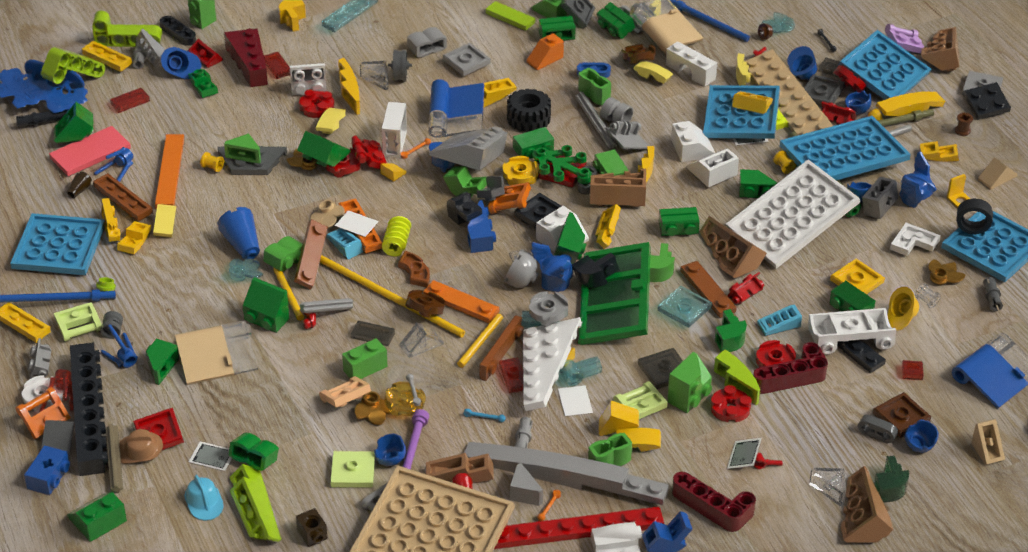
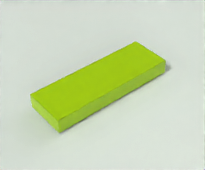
M494 1L485 9L486 14L525 31L536 23V18L497 1Z

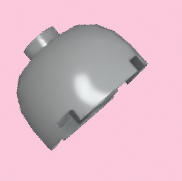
M521 249L518 253L520 254L518 259L515 258L504 280L506 284L515 288H523L530 282L534 283L539 275L536 272L538 267L536 259L530 253Z

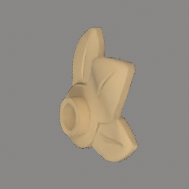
M327 199L319 204V210L312 214L310 220L313 219L330 228L336 223L337 217L344 215L345 210L343 206H338L332 200Z

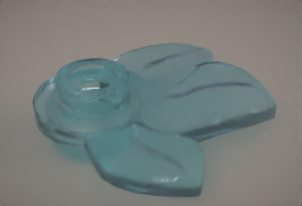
M774 12L773 20H762V23L771 25L773 33L790 32L795 29L794 20L782 13Z
M237 258L229 263V274L231 279L235 281H243L246 277L258 278L263 276V273L257 270L260 266L258 260L246 259L243 261Z

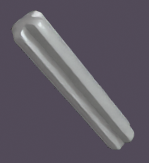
M349 298L302 302L300 304V311L302 313L353 308V300Z

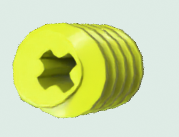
M396 216L389 220L382 242V249L387 255L397 257L406 249L411 229V222L407 218Z

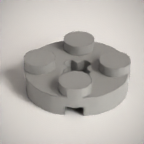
M548 291L540 292L531 298L529 313L533 319L541 322L542 325L549 326L553 322L560 321L568 316V300L558 292H554V294H548Z

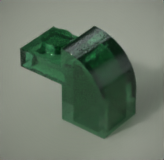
M895 455L886 457L884 473H876L874 480L883 503L897 501L905 495L909 480V470L902 471L901 464L897 463Z

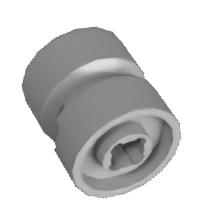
M609 97L604 102L600 115L610 122L631 121L634 109L625 103H621L619 100Z

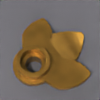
M297 149L294 150L293 157L286 159L289 165L301 167L308 171L318 166L316 163L317 159L308 160L302 157L303 153L297 151Z
M933 259L928 265V269L931 272V281L939 285L947 282L958 283L964 280L966 276L964 273L957 272L955 262L941 265L940 262Z
M374 391L364 394V397L361 398V403L355 407L357 419L368 418L375 425H382L385 422L386 413L395 412L393 404L388 400L381 399L379 394Z

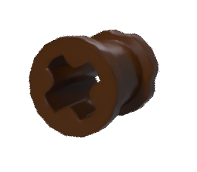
M960 113L957 116L958 124L955 127V133L960 136H968L971 133L970 124L973 122V116L969 113Z

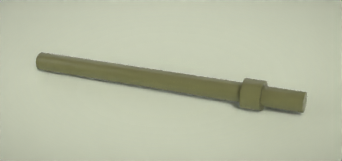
M916 110L910 114L878 120V122L884 127L911 120L914 122L920 121L922 118L934 116V110Z

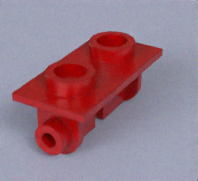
M822 101L821 111L830 122H833L835 117H837V124L856 120V113L851 108H843L834 103Z
M760 272L753 276L749 274L742 280L741 284L737 282L729 288L730 293L727 296L729 298L732 297L734 304H741L751 297L750 294L753 296L763 290L764 282L757 278Z

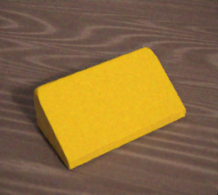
M740 91L734 94L732 107L765 114L773 99Z

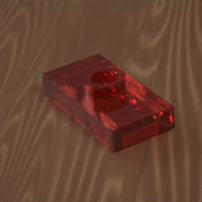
M519 358L500 360L499 367L508 392L524 391L523 369Z

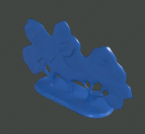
M30 59L25 62L24 69L26 74H22L18 68L5 69L0 73V80L2 81V84H0V97L14 96L15 98L12 103L17 109L26 105L38 104L40 100H46L47 108L53 113L69 110L75 102L84 104L88 101L85 97L88 91L85 89L83 79L75 71L69 69L60 84H55L42 77L41 70L44 62ZM62 90H67L68 93L64 94Z

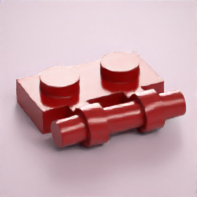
M352 136L351 145L355 150L356 159L360 163L367 162L369 167L381 169L380 165L382 163H387L379 142L366 139L361 141L358 136Z

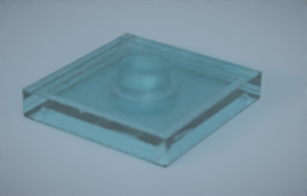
M679 286L658 305L657 311L689 328L712 307V302L683 286Z

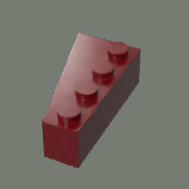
M258 28L224 32L225 49L230 53L232 60H235L238 69H241L250 87L268 85L267 68Z

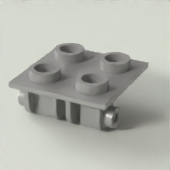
M614 121L610 124V127L604 128L610 134V137L615 139L619 146L625 150L647 149V146H649L638 135L641 129V124L638 121Z

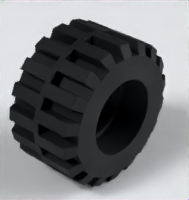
M521 89L518 92H513L508 97L507 121L509 125H512V128L517 129V131L529 132L547 127L550 124L551 99L548 98L547 94H543L542 91H537V89Z

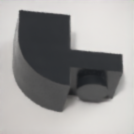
M466 191L447 201L448 217L458 225L483 214L482 208L471 200L470 193Z
M612 253L607 254L596 262L587 255L572 264L576 278L584 286L590 288L606 285V278L620 270Z

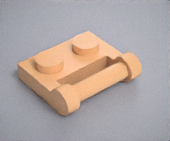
M354 376L348 382L328 391L323 390L319 392V396L323 403L328 402L335 407H343L353 399L364 397V394L371 392L370 384Z

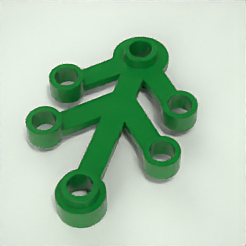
M564 145L561 150L549 151L546 148L540 147L533 151V158L540 164V174L547 175L550 173V165L547 164V162L553 164V179L556 182L564 180V172L561 168L577 175V181L580 184H589L591 182L592 173L588 168L579 169L569 164L585 163L587 161L586 153L578 152L576 156L569 157L572 155V147L570 145Z

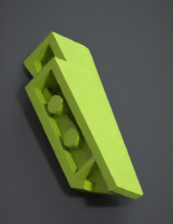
M242 464L229 477L234 485L230 492L249 537L279 542L281 541V536L261 472Z

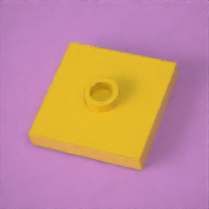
M856 258L830 276V281L839 286L846 280L865 294H868L883 284L885 277Z

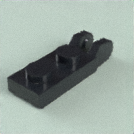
M862 340L838 341L837 343L838 347L869 373L885 365L886 359Z

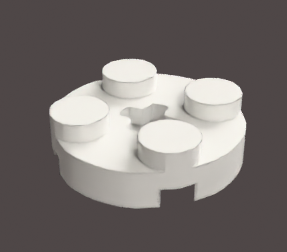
M44 375L33 377L24 384V389L21 393L23 402L25 404L40 396L39 392L45 393V390L49 387H53L60 400L63 401L62 383L53 376H51V379L44 378ZM49 399L35 407L34 411L39 413L53 405V403Z

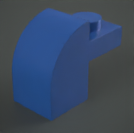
M680 511L668 525L654 521L645 530L642 537L649 552H678L686 546L684 538L693 529L687 513Z

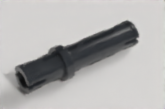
M68 110L53 113L52 111L43 113L32 112L29 115L16 116L18 128L29 125L38 126V124L60 121Z

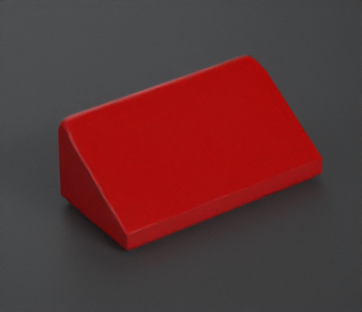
M199 38L188 50V52L195 54L207 68L224 60Z

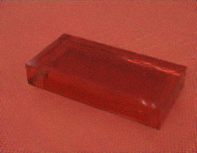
M278 51L264 55L266 66L276 79L290 75V67Z
M142 87L110 99L111 105L118 113L150 101L149 95Z

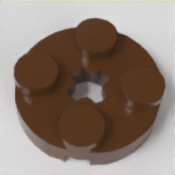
M636 44L625 47V51L622 49L621 54L623 59L633 64L643 59L646 61L654 60L656 51L653 45L648 44L647 48L643 47V44Z
M412 290L409 292L405 304L407 308L419 311V314L423 317H431V314H443L445 300L441 296L429 292L428 295L422 294L423 290Z

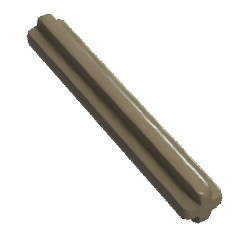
M109 424L106 427L110 489L119 493L123 489L119 433L117 425Z

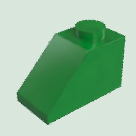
M157 338L146 350L148 366L155 384L160 385L179 360L178 346Z

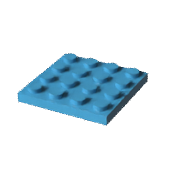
M878 30L839 63V65L846 67L854 73V76L859 77L866 84V87L884 100L907 94L931 71L929 66Z
M710 85L703 134L708 138L775 139L780 86ZM740 91L773 99L765 114L732 107L734 94Z
M993 211L992 226L986 232L968 234L958 228L942 242L941 248L997 279L1006 282L1028 262V229ZM976 212L968 220L974 222L981 221L986 216L981 212Z
M32 213L11 260V269L86 275L105 228V220Z

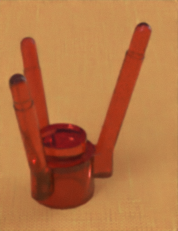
M59 369L55 372V377L50 378L49 387L56 386V389L62 390L64 400H67L68 395L70 411H74L71 372ZM48 400L41 404L39 412L45 409Z

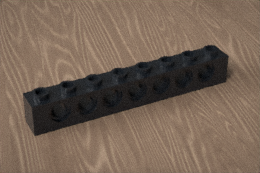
M94 342L70 345L79 475L86 476L105 473L108 455L107 451H103V449H107L106 436L102 437V434H106L105 421L101 422V419H105L104 407H100V405L104 404L103 393L99 392V390H103L102 379L98 378V376H102L101 366L97 364V362H100V352L95 350Z

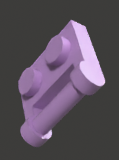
M892 24L886 25L885 33L888 38L907 51L921 54V49L924 46L918 37L917 30H906L895 27Z

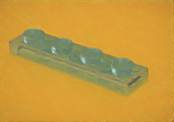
M351 0L323 19L322 27L336 32L375 5L378 0Z

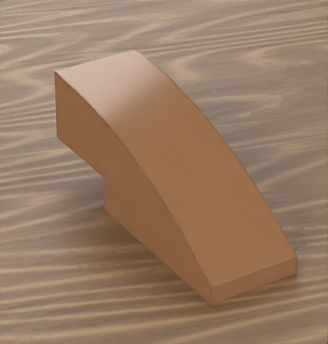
M466 453L426 462V475L451 483L453 482V477L460 473H467L472 478V483L494 480V464L488 453L468 458Z

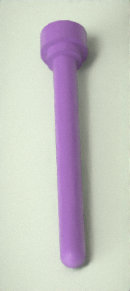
M417 409L413 412L412 422L414 428L403 463L404 468L411 469L421 430L428 423L429 413L425 410Z

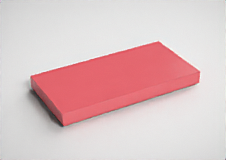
M110 126L85 137L83 140L49 153V156L67 176H70L106 160L107 155L123 147L130 149L131 146L113 126Z

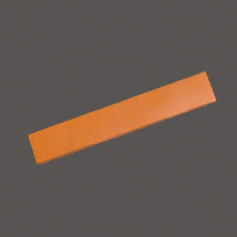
M166 134L155 209H157L158 204L175 206L185 140L184 134Z

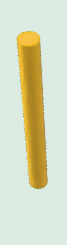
M273 268L282 289L287 290L288 302L297 320H303L304 315L300 311L298 302L283 272Z
M497 314L460 358L457 362L460 368L467 364L503 320L501 314Z

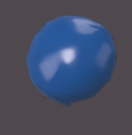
M865 91L850 93L845 98V107L851 108L855 111L856 115L864 114L871 107V94L867 95Z
M851 182L850 186L847 184V189L859 197L860 203H863L862 197L872 185L866 182Z
M918 420L915 424L908 427L904 439L908 447L913 451L925 453L935 446L939 432L930 421Z
M395 433L386 434L377 440V449H374V454L379 464L393 466L399 464L405 457L406 446L400 435Z

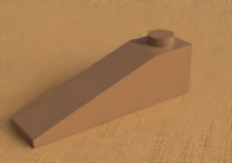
M956 27L939 30L933 36V41H929L927 47L921 49L922 59L942 71L956 70L960 63Z
M710 216L699 231L707 246L713 251V256L720 263V268L733 278L756 270L767 254Z
M863 466L848 477L845 496L848 498L847 506L843 508V513L846 516L845 520L841 522V531L844 541L849 543H877L893 531L892 522L867 468Z

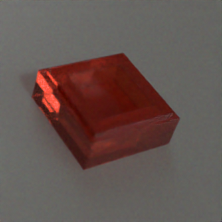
M902 360L903 379L923 380V361Z

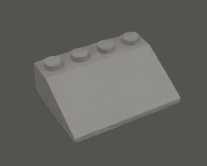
M492 127L455 134L430 151L429 155L481 170L504 153L508 132L502 131L499 127Z

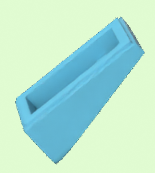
M339 228L327 234L330 242L347 259L363 253L361 240L347 230Z
M790 305L757 320V324L766 336L801 327L802 315L795 305Z

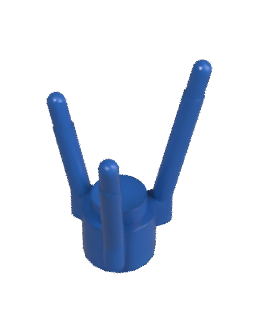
M123 147L107 155L106 159L114 156L115 158L95 171L94 174L97 175L116 163L119 166H125L116 179L120 182L128 168L133 165L131 161L133 160V153L128 148Z
M108 325L109 330L121 348L117 352V358L104 350H101V354L115 362L118 367L124 366L129 368L137 362L138 356L135 354L125 332L122 334L127 345L126 347L112 325Z

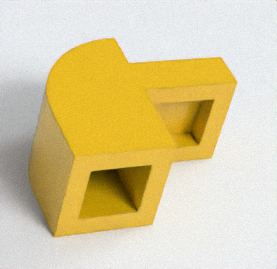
M283 0L279 4L280 24L286 23L293 32L298 31L299 20L306 18L304 2L302 0Z

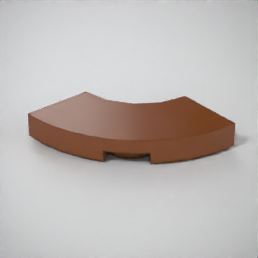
M404 251L398 262V268L409 273L410 284L427 288L430 283L429 268L425 265L422 258L414 253Z

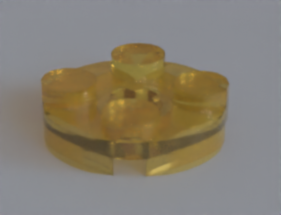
M395 382L391 388H387L384 402L389 408L390 414L394 416H413L415 410L424 408L426 401L424 391L421 388L419 390L415 388L417 397L421 399L420 406H414V398L409 382Z

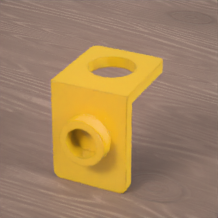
M965 174L951 178L946 198L957 209L961 203H958L956 199H970L963 192L966 181Z

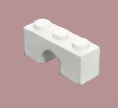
M678 41L667 48L666 66L677 72L688 66L692 72V80L704 87L716 80L717 62Z

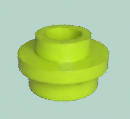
M108 277L99 278L96 283V288L100 289V291H112L116 287L114 280Z

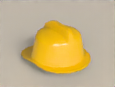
M897 288L890 297L887 316L890 326L896 328V331L904 329L919 311V302L910 288Z

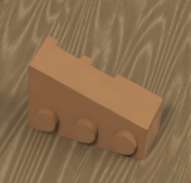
M646 168L641 169L638 173L630 174V171H624L623 175L614 176V173L591 176L590 204L598 206L615 204L618 206H645Z

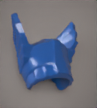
M922 151L917 152L915 157V171L904 175L901 180L900 198L903 203L913 208L917 207L918 203L930 197L937 190L930 178V165Z
M532 242L531 251L533 257L540 264L542 288L556 292L566 290L573 277L572 257L569 255H553L549 245Z

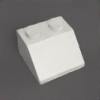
M690 121L672 123L671 141L681 162L700 160L715 153L708 137Z
M562 206L536 222V240L544 245H549L550 249L555 252L564 222L569 212L572 211ZM573 213L582 231L585 234V239L583 243H586L587 241H589V237L585 229L583 228L580 220L578 219L577 215Z

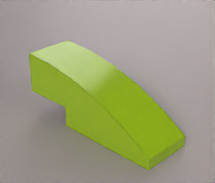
M726 349L715 357L714 372L725 378L724 386H735L736 389L750 396L751 402L757 405L759 403L760 387L756 379L737 357Z

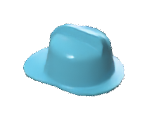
M195 475L194 480L188 484L185 491V501L195 518L204 521L213 520L222 513L224 508L223 500L217 487L210 479L205 477L199 478L198 475Z

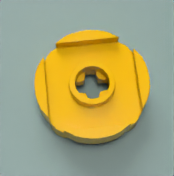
M526 156L511 157L509 162L503 164V176L509 185L526 182L534 184L539 175L538 163L535 160L534 162L530 161L529 157Z

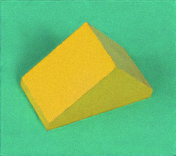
M614 401L609 403L599 418L600 436L616 433L618 429L639 427L638 409Z

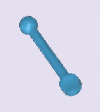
M465 409L463 413L466 417L472 415L496 419L499 422L506 420L503 414L497 416L472 412L470 409Z

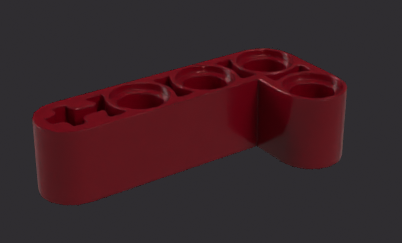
M808 342L803 345L801 359L756 368L753 376L760 387V394H766L824 381L828 361L818 344Z
M677 472L673 476L672 495L729 532L740 530L754 516L756 497L751 492H741L734 499L730 500L689 473Z

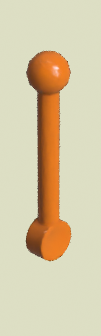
M426 138L424 142L409 151L401 152V158H408V155L424 145L431 144V140Z
M560 490L553 491V497L543 512L537 516L539 521L545 520V515L554 501L561 497Z

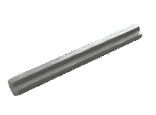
M579 92L575 96L576 100L607 147L613 150L617 147V142L604 129L606 127L586 95L583 92Z

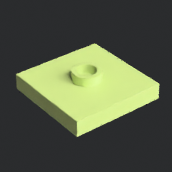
M333 451L331 487L373 488L374 451Z

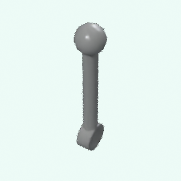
M408 374L406 380L409 381L413 394V405L420 406L421 399L417 397L413 383L414 376Z

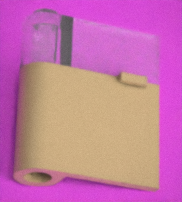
M650 0L635 3L630 7L629 14L665 54L667 48L677 41L687 45L704 39L669 0Z
M245 320L174 335L187 385L258 370L249 336L252 335L250 324H246Z

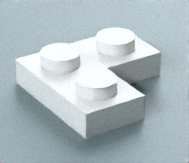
M905 223L891 243L890 250L908 256L915 245L933 251L939 243L941 235Z

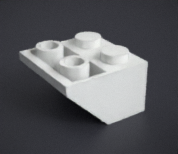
M325 63L290 66L292 96L304 95L305 91L309 89L327 91Z
M725 149L688 164L687 169L707 187H711L737 175L739 158L729 149Z

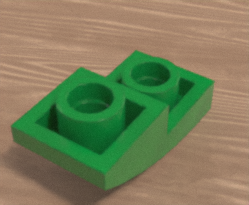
M197 69L193 73L188 74L191 83L202 98L218 93L217 86L211 81L210 74L205 69Z

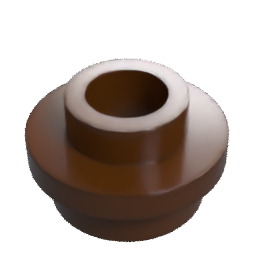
M762 23L758 27V35L762 40H768L773 35V29L767 23Z

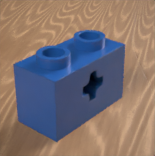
M44 445L24 474L27 489L50 495L54 488L58 487L64 473H67L70 468L67 451Z

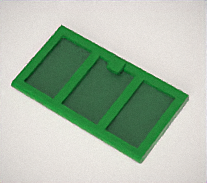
M649 242L584 253V257L588 255L594 262L612 253L620 270L607 277V284L604 286L590 288L582 284L579 315L582 325L578 329V344L585 345L648 335L651 255Z

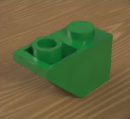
M740 169L739 197L759 198L774 187L777 182L759 170Z

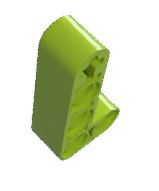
M101 10L97 11L94 15L92 23L94 41L106 47H136V37L142 29L149 33L159 44L161 41L162 29L157 25L111 24L110 16L107 12Z
M53 47L47 54L41 75L55 84H60L64 80L68 69L100 78L105 72V65L92 58Z

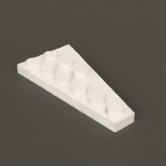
M580 317L552 323L549 326L542 325L523 330L524 408L526 411L546 407L553 391V383L558 380V372L563 368L569 355L571 342L576 339V331L582 325Z

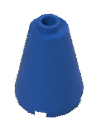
M237 207V211L231 212L229 210L225 212L217 222L219 231L243 259H255L260 252L253 213L246 207Z

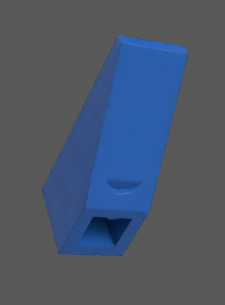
M479 200L478 205L482 208L483 214L470 220L467 227V239L471 253L493 250V242H496L495 231H492V221L488 219V207H484L482 200Z

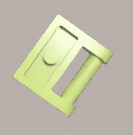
M92 302L54 313L55 321L64 342L71 340L70 338L88 332L101 331L102 323ZM89 322H93V323L88 324V325H84V326H81V327H78V328H74V329L68 330V329H70V328H73V327H76V326H79V325H83V324H86V323H89Z
M649 381L644 383L642 387L625 394L619 393L613 397L614 402L638 409L639 419L667 408L668 403Z

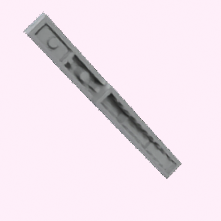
M469 442L464 451L468 458L488 453L494 468L515 473L517 464L522 463L533 478L579 490L582 489L583 485L660 505L664 504L669 490V484L628 474L629 468L571 455Z

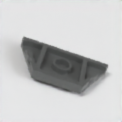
M259 146L261 162L258 164L226 158L225 147H217L218 155L224 158V164L228 167L231 175H269L272 168L280 162L279 158L287 154V147Z

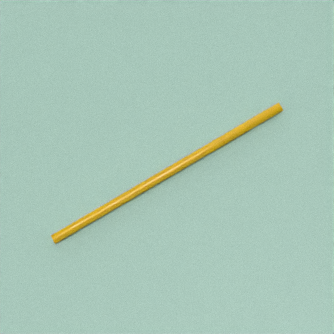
M321 255L320 263L420 315L419 311L405 306L406 299ZM431 314V317H423L461 338L465 335V330L436 315Z

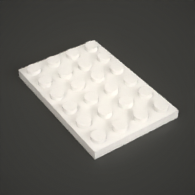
M807 160L727 222L726 227L765 251L767 254L764 259L777 269L858 205L860 199L810 160Z

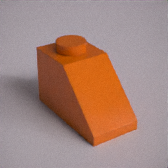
M553 33L540 39L526 62L536 70H539L562 59L564 55V41Z

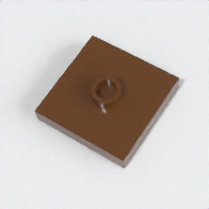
M904 392L873 408V414L877 418L887 421L897 428V436L899 438L905 436L908 427L915 424L918 420L931 421V416Z

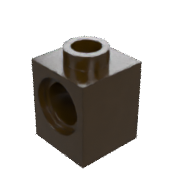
M316 508L296 515L297 531L308 547L328 539L327 525Z

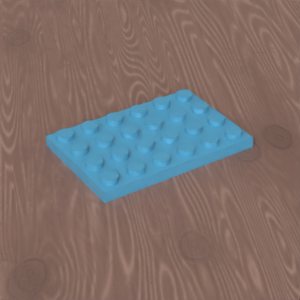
M873 116L780 140L779 145L798 167L807 160H810L836 181L908 161L911 155Z

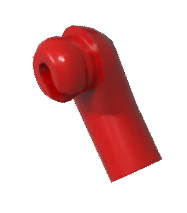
M316 312L304 313L307 319L302 321L304 323L303 327L305 329L314 328L316 325Z

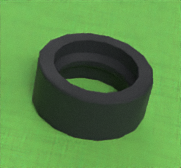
M976 198L963 201L957 209L956 222L958 227L968 234L986 232L993 222L991 205L982 199ZM971 211L983 213L986 218L974 222L967 220L963 215Z

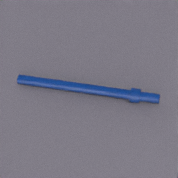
M665 0L666 3L674 6L675 9L691 14L746 42L750 39L749 35L687 6L681 0Z
M100 289L92 290V292L0 295V303L116 299L115 291H100Z

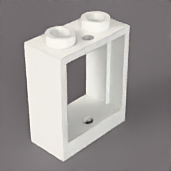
M388 102L382 126L383 154L385 157L401 158L407 133L406 103Z

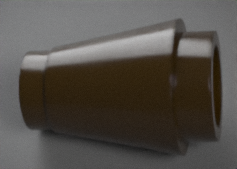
M83 171L76 173L66 191L71 198H76V196L91 185V177Z

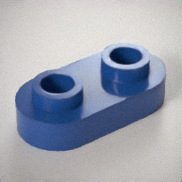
M583 62L577 65L576 70L578 76L579 72L586 68L595 70L599 76L605 78L611 74V66L607 63Z

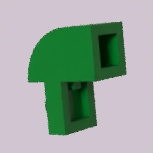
M731 309L723 310L722 326L716 327L715 343L720 352L725 349L728 352L736 351L745 343L746 321H739Z

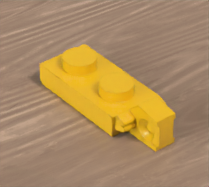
M109 198L102 199L101 214L102 219L105 220L106 237H108L109 242L120 241V229H118L117 218H114V205L111 206Z
M617 204L602 212L595 233L597 237L596 242L603 249L612 242L610 236L615 232V226L621 210Z

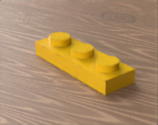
M95 41L82 48L83 55L120 72L132 64V58Z
M10 302L0 307V321L36 343L39 338L42 339L51 332L50 326Z

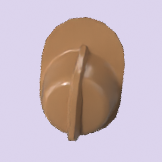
M145 429L131 432L129 436L119 442L121 463L131 464L156 458L163 448L162 439L157 434Z

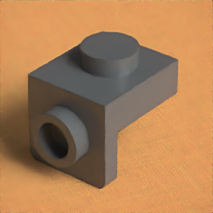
M503 176L486 177L487 188L476 191L477 198H485V201L496 200L497 196L505 194Z

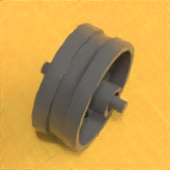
M393 50V61L388 63V67L393 69L394 81H407V70H409V67H412V64H409V61H407V50Z

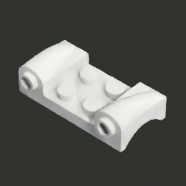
M886 308L809 314L808 328L814 343L820 346L824 354L835 352L838 341L847 342L849 340L873 338L878 349H889L895 344L896 328L890 326Z
M635 522L612 524L591 530V542L594 552H640L638 542L642 538L641 527L636 526Z

